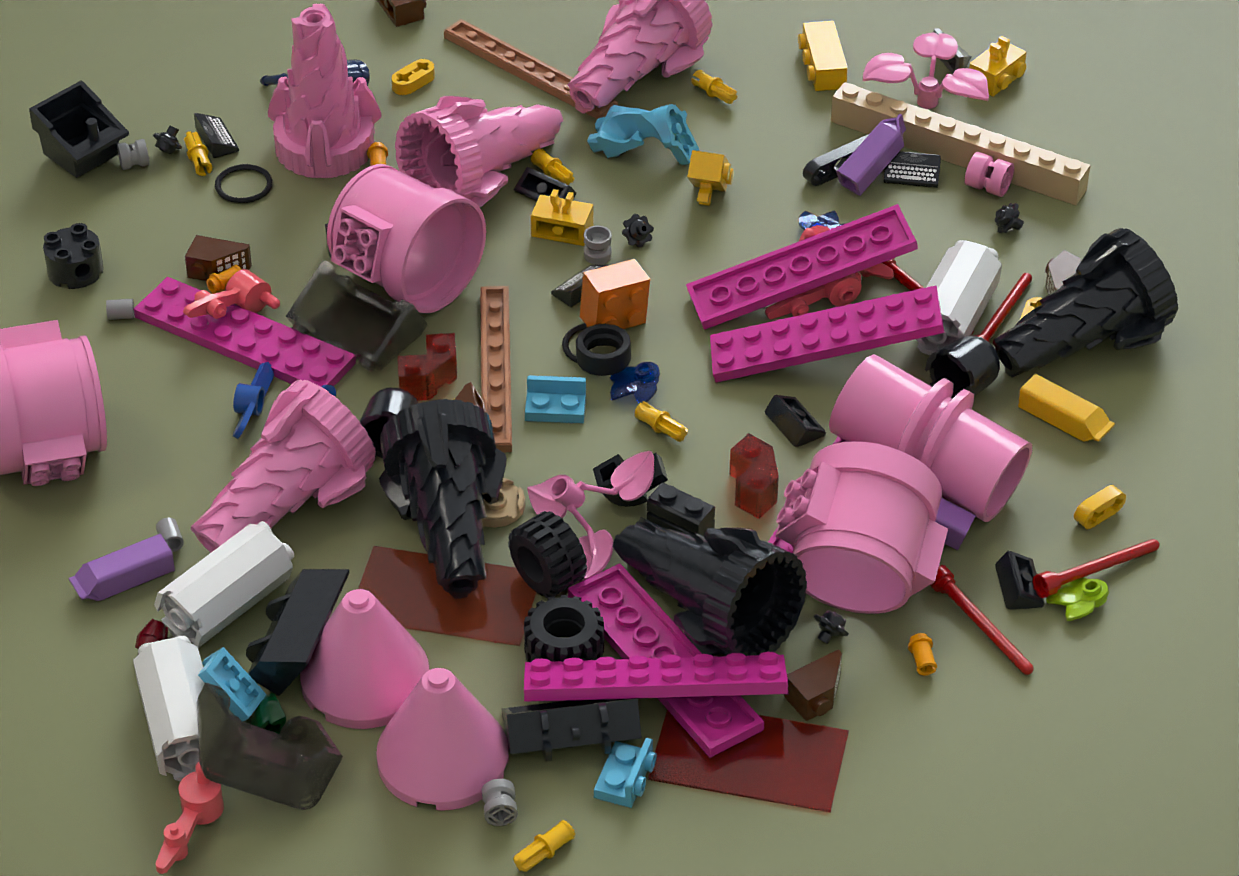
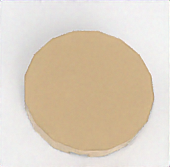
M503 478L497 503L489 504L484 500L486 518L482 519L483 526L496 528L516 522L523 515L525 509L523 489L520 486L518 488L513 485V481Z

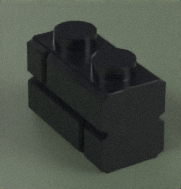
M663 482L647 499L648 512L646 519L665 529L685 532L691 536L696 532L704 536L708 528H715V506L678 490L674 486Z

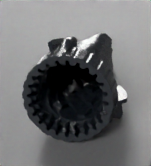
M1118 228L1109 234L1104 233L1089 247L1088 252L1076 268V273L1063 280V285L1059 289L1040 300L1041 305L1022 317L1013 328L993 340L992 344L995 346L999 360L1005 367V373L1012 378L1023 372H1028L1036 366L1039 369L1060 356L1062 359L1068 358L1085 346L1089 350L1108 337L1111 340L1115 339L1113 346L1116 350L1143 347L1161 340L1165 327L1173 322L1178 311V297L1168 270L1153 248L1142 237L1127 228Z
M438 399L417 403L399 411L397 415H393L383 427V431L380 434V444L385 470L379 477V482L391 504L398 511L401 519L410 520L412 518L413 522L417 521L420 539L427 552L429 564H434L438 585H441L454 599H462L468 597V594L476 590L478 581L484 580L487 577L481 546L485 545L482 519L486 518L484 500L489 504L497 503L499 491L503 483L507 458L505 453L496 448L492 422L487 412H484L481 407L456 399Z
M640 517V520L635 525L627 526L620 535L616 534L612 547L624 562L637 569L655 589L678 600L677 606L687 610L674 615L673 621L683 630L686 637L702 654H709L713 657L718 654L727 656L731 653L753 656L763 652H775L786 641L790 632L797 624L805 602V591L807 588L806 571L803 568V563L795 554L772 543L760 540L757 532L753 529L708 528L704 536L696 532L691 536L685 532L665 529Z

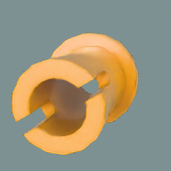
M374 142L367 149L370 166L376 164L386 165L388 149L383 143Z
M233 265L231 268L218 274L212 273L206 281L208 289L212 294L224 292L230 278L242 269L238 265Z
M917 633L911 636L908 643V650L913 653L917 672L923 676L933 674L937 668L931 649L933 641L925 633Z

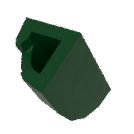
M273 693L266 695L250 716V732L257 748L288 738L286 716L276 695Z

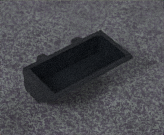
M303 569L289 585L284 596L269 601L265 612L272 623L266 636L250 642L246 649V656L252 662L248 674L257 684L280 696L305 669L348 578L349 569Z
M637 698L567 700L501 708L510 754L542 750L545 762L552 761V749L600 743L605 755L611 754V742L642 738Z

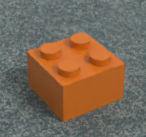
M635 259L583 272L580 318L586 323L587 327L598 324H610L626 329L646 323L650 278Z

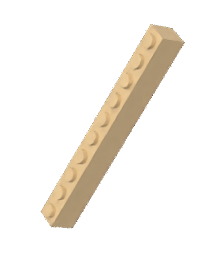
M844 82L832 96L831 122L870 134L880 121L895 118L902 114L906 131L903 133L904 147L925 154L940 155L941 160L965 168L968 167L974 153L981 152L993 157L994 162L997 159H1001L1014 164L1011 184L1073 205H1077L1087 191L1091 165L1079 160L1056 154L1026 142L955 120L952 117H946L928 109H923Z

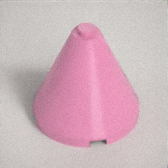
M363 589L352 590L343 597L324 626L322 635L308 665L300 673L302 694L308 706L312 710L316 708L325 714L326 721L353 729L382 727L390 722L423 675L429 671V662L421 645L371 592Z
M434 668L423 675L381 733L376 752L379 775L384 785L393 795L412 806L417 807L418 802L436 805V810L441 811L463 808L482 800L483 785L493 779H503L507 762H509L508 740L499 722L451 671L444 668Z

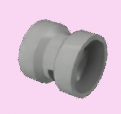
M144 139L136 140L133 144L129 145L126 142L117 144L122 170L131 169L133 165L141 167L149 165V156Z
M595 225L585 230L584 258L587 262L601 265L611 259L612 248L610 244L612 233L607 227Z
M493 779L482 787V798L485 803L484 816L485 820L491 825L504 826L517 819V804L514 801L516 797L515 787L511 781Z

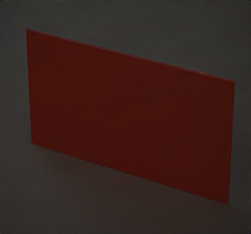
M373 546L358 589L371 592L404 628L516 646L521 644L524 635L525 617H528V611L532 608L536 591L528 586L515 567L485 563L486 579L478 581V587L468 594V597L454 599L441 585H438L434 564H429L427 554Z
M667 710L655 750L657 753L655 767L652 772H649L648 780L831 813L849 730L759 715L764 721L763 731L709 757Z

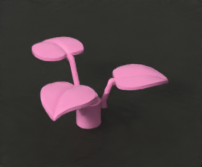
M926 33L914 40L913 49L919 56L932 57L929 76L924 77L919 82V85L911 64L904 63V58L894 53L876 55L867 63L863 72V82L874 80L885 83H900L910 77L914 86V94L918 95L917 104L925 109H932L938 105L943 89L964 97L989 100L987 79L980 71L969 68L957 69L953 75L946 74L941 85L934 78L936 58L949 60L957 53L956 40L944 33Z
M645 451L622 462L611 475L610 481L614 486L612 489L588 485L582 481L575 484L573 479L567 475H557L541 484L527 488L531 505L537 515L544 511H550L563 519L568 510L587 531L588 536L579 538L587 560V572L583 578L584 580L600 573L610 561L613 553V539L610 533L604 529L594 533L590 525L576 510L585 501L584 490L609 495L619 493L620 497L625 501L636 500L644 495L651 486L654 476V455L651 451Z

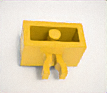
M1001 36L997 43H991L988 50L970 62L969 69L980 71L985 75L989 95L993 97L1024 74L1026 70V51L1010 44L1009 39Z
M692 150L687 178L694 187H699L697 197L699 205L710 206L712 190L726 192L727 184H732L734 169L731 168V164L725 155Z
M553 189L550 196L540 195L531 213V236L585 246L584 232L587 228L593 226V204L573 201L574 193L568 192L565 199L559 198V191Z

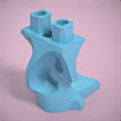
M674 104L661 106L651 111L613 105L609 108L606 117L597 119L595 129L598 133L590 134L587 139L594 153L603 151L607 158L618 157L630 149L643 145V140L646 137L659 139L665 148L671 150L679 164L682 165L690 164L692 150L699 151V147L686 124V111H681Z

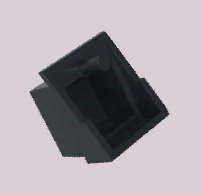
M82 80L29 108L32 129L39 134L43 154L76 178L117 156V144L120 140L129 136V131L102 104L101 99Z

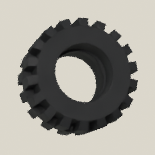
M541 512L514 528L509 534L508 547L513 563L523 580L537 594L546 598L556 596L586 576L587 560L578 537L571 527L553 512Z
M561 595V598L552 596L548 597L546 602L541 600L536 603V608H531L528 611V617H525L524 649L527 662H532L535 659L564 662L568 658L597 660L603 657L604 620L600 616L599 609L597 607L592 608V603L588 600L582 602L581 597L574 596L573 598H568V595Z

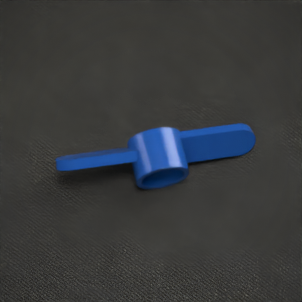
M269 362L260 364L251 385L239 383L236 387L233 408L235 413H242L233 433V437L239 439L251 415L259 416L262 412L265 395L274 377V371Z

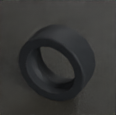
M598 324L585 328L576 339L578 365L582 370L598 376L614 375L623 371L631 361L629 334L624 329L610 324ZM597 346H612L618 349L609 354H597L589 351Z

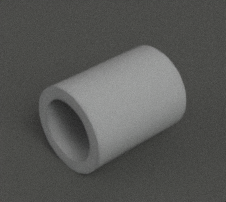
M133 299L106 300L108 320L134 319Z
M173 518L160 520L156 524L157 533L162 535L172 552L178 551L182 548L184 541L176 520Z

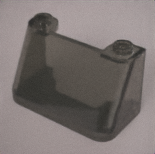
M323 260L286 315L293 324L291 329L355 354L356 359L359 361L358 363L370 372H373L375 369L382 370L422 335L428 326L427 322L413 304L403 299L400 302L397 300L391 302L356 284L347 275L344 277L339 274L338 276L334 271L336 269L335 265Z
M205 683L196 702L199 765L205 777L213 782L296 809L306 810L314 807L320 801L343 758L321 723L305 716H296L288 720L280 734L242 722L239 717L229 714L228 710L231 703L227 692L221 687Z

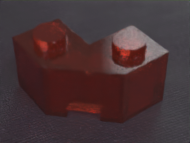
M455 333L426 335L427 354L397 356L399 388L408 391L417 401L432 399L437 395V389L445 383L451 384L457 379Z
M748 433L730 449L729 475L736 479L735 506L760 519L777 503L779 475L773 446Z

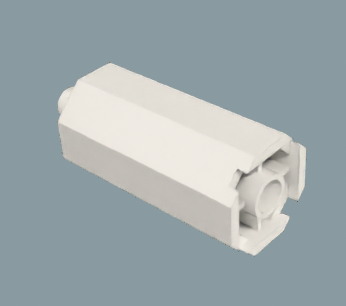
M959 240L955 246L948 248L927 287L937 286L945 333L916 339L919 343L917 347L922 353L931 355L948 344L971 335L1000 282L1002 264L998 260L997 251L966 240Z
M263 521L257 525L250 523L159 591L154 604L157 612L163 609L166 616L161 620L174 637L186 636L189 638L190 643L193 642L199 648L289 579L293 569L291 560L294 558V552L289 545L282 543L273 534L267 523Z
M178 636L141 645L138 649L139 655L133 662L159 773L167 776L166 772L171 773L175 780L181 781L186 775L196 771L195 766L200 761L207 762L209 771L212 772V765L217 760L220 765L225 760V753L209 688L198 676L199 672L203 669L198 646L191 644L186 636Z

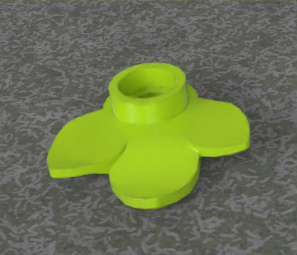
M1083 577L1062 585L1055 595L1046 598V603L1065 605L1067 621L1076 620L1093 612L1094 608L1103 605L1107 601L1109 594L1108 585L1099 579Z

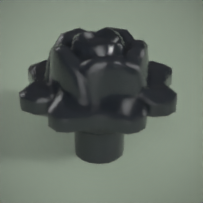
M169 125L166 132L154 133L153 137L157 139L155 146L169 154H172L176 149H182L176 137L179 129Z
M1010 203L1008 206L1003 205L1001 209L996 211L995 222L998 226L997 232L1007 233L1011 228L1016 230L1022 228L1024 221L1018 218L1020 212L1017 203Z
M633 214L630 219L623 222L625 229L622 230V235L627 238L629 245L633 246L636 244L637 247L641 248L646 242L652 240L650 233L653 232L654 228L649 224L646 216L640 217L638 214Z
M829 610L822 616L814 615L821 629L817 637L819 640L828 644L832 636H848L849 633L844 629L846 619H843L841 615Z

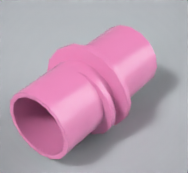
M875 354L867 357L847 380L836 400L829 421L830 432L847 442L881 444L913 456L936 475L941 484L942 497L975 514V517L984 522L992 520L1008 502L1021 481L1030 461L1032 443L972 410L974 393L963 389L954 398H951L954 383L945 378H942L932 387Z

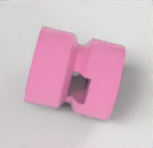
M976 152L968 164L965 173V185L979 190L985 187L986 192L1003 197L1011 184L1014 164L1001 159H997L994 162L992 156Z

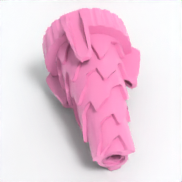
M618 0L619 4L613 5L606 16L603 31L597 45L579 66L577 75L567 84L570 87L571 98L575 102V109L585 114L592 111L595 106L600 108L608 105L623 89L627 92L638 79H641L654 68H657L661 63L662 75L668 78L699 61L704 55L703 44L709 39L708 36L712 28V15L705 0Z
M313 4L312 7L303 10L300 17L291 18L294 44L292 45L291 69H287L288 78L281 77L278 80L277 87L269 104L268 117L275 122L273 124L276 157H278L279 162L286 169L292 170L295 174L310 178H334L339 175L349 174L351 171L359 169L361 165L368 161L367 149L374 143V124L381 118V111L372 91L367 86L366 79L358 77L353 83V78L348 77L345 50L336 33V26L331 13L325 4Z
M459 96L440 97L436 106L408 115L399 125L395 141V155L399 171L433 188L449 189L482 207L498 193L500 188L508 183V176L499 172L511 168V163L531 156L533 154L532 151L554 144L555 134L559 132L561 122H563L560 110L539 104L528 108L522 107V105L502 107L487 112L485 102L482 99Z
M301 379L295 381L289 388L283 390L273 402L261 433L262 438L250 448L252 451L250 456L232 472L231 475L234 478L216 496L211 507L191 526V531L195 533L197 539L210 553L250 523L257 525L263 521L272 528L289 511L293 514L311 496L314 498L318 496L319 507L325 508L328 505L351 497L365 487L366 472L374 465L375 447L360 421L339 399L330 394L326 389L308 380L302 381Z

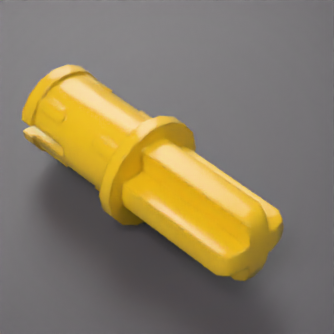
M697 70L693 74V76L700 80L692 78L691 83L705 90L708 96L717 97L728 104H732L737 99V91L724 84L719 77L713 78L702 70Z
M188 131L186 133L187 136L184 138L188 149L187 156L193 162L196 174L206 176L204 167H206L208 173H211L213 169L208 158L209 151L202 143L198 132L192 133Z
M537 149L531 155V162L542 169L545 175L567 185L573 183V172L563 166L560 159L551 157L543 149Z
M645 401L643 404L640 403L635 409V418L650 425L656 433L663 432L678 442L683 441L688 434V429L670 418V414L667 411H659Z
M561 820L559 824L545 834L536 835L533 843L514 856L513 861L518 870L527 872L546 857L551 859L557 849L575 838L574 829L567 821Z

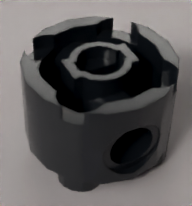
M76 223L71 227L63 228L56 232H49L44 236L43 251L49 280L54 285L61 287V284H67L68 289L87 287L99 279V273L101 271L103 273L104 270L99 238L93 231L88 230L85 224Z

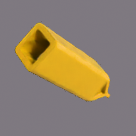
M1034 374L1020 389L1019 408L1083 442L1093 439L1099 442L1115 426V423L1109 420L1102 408L1038 374Z

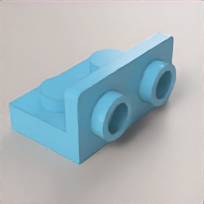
M527 376L525 421L584 423L586 406L585 378Z
M224 647L206 657L202 662L204 667L198 676L240 722L248 719L267 694Z
M646 738L642 748L615 741L611 754H609L594 787V798L632 808L636 797L643 795L647 771L652 772L655 767L657 753L653 752V739Z

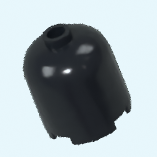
M970 335L960 338L932 353L927 359L925 371L930 372L932 383L929 385L932 387L942 378L954 383L951 398H954L963 389L974 393L975 396L998 377L1000 360L996 349L990 342L982 337Z
M392 387L379 390L370 398L365 408L360 424L365 428L373 442L376 451L375 457L383 458L380 434L383 431L384 425L389 422L393 415H397L399 411L419 403L406 390Z

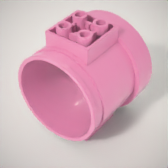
M376 164L363 169L346 184L332 208L327 227V244L333 263L371 283L384 287L391 298L420 313L438 311L453 302L463 292L479 266L486 241L485 218L482 210L475 202L449 189L433 188L385 164Z
M58 320L0 329V475L21 472L23 485L31 484L32 486H42L49 483V480L61 478L62 481H71L79 478L80 475L84 474L88 452L106 451L107 448L106 418L95 358L87 336H79L75 339H62Z
M855 441L841 442L829 445L817 452L811 461L810 468L801 477L789 482L784 491V497H786L784 507L780 510L776 519L779 525L775 536L794 546L793 554L801 560L806 571V594L824 604L841 610L864 614H878L902 607L909 597L935 582L948 528L935 522L942 498L941 484L931 469L921 461L905 452L881 444Z

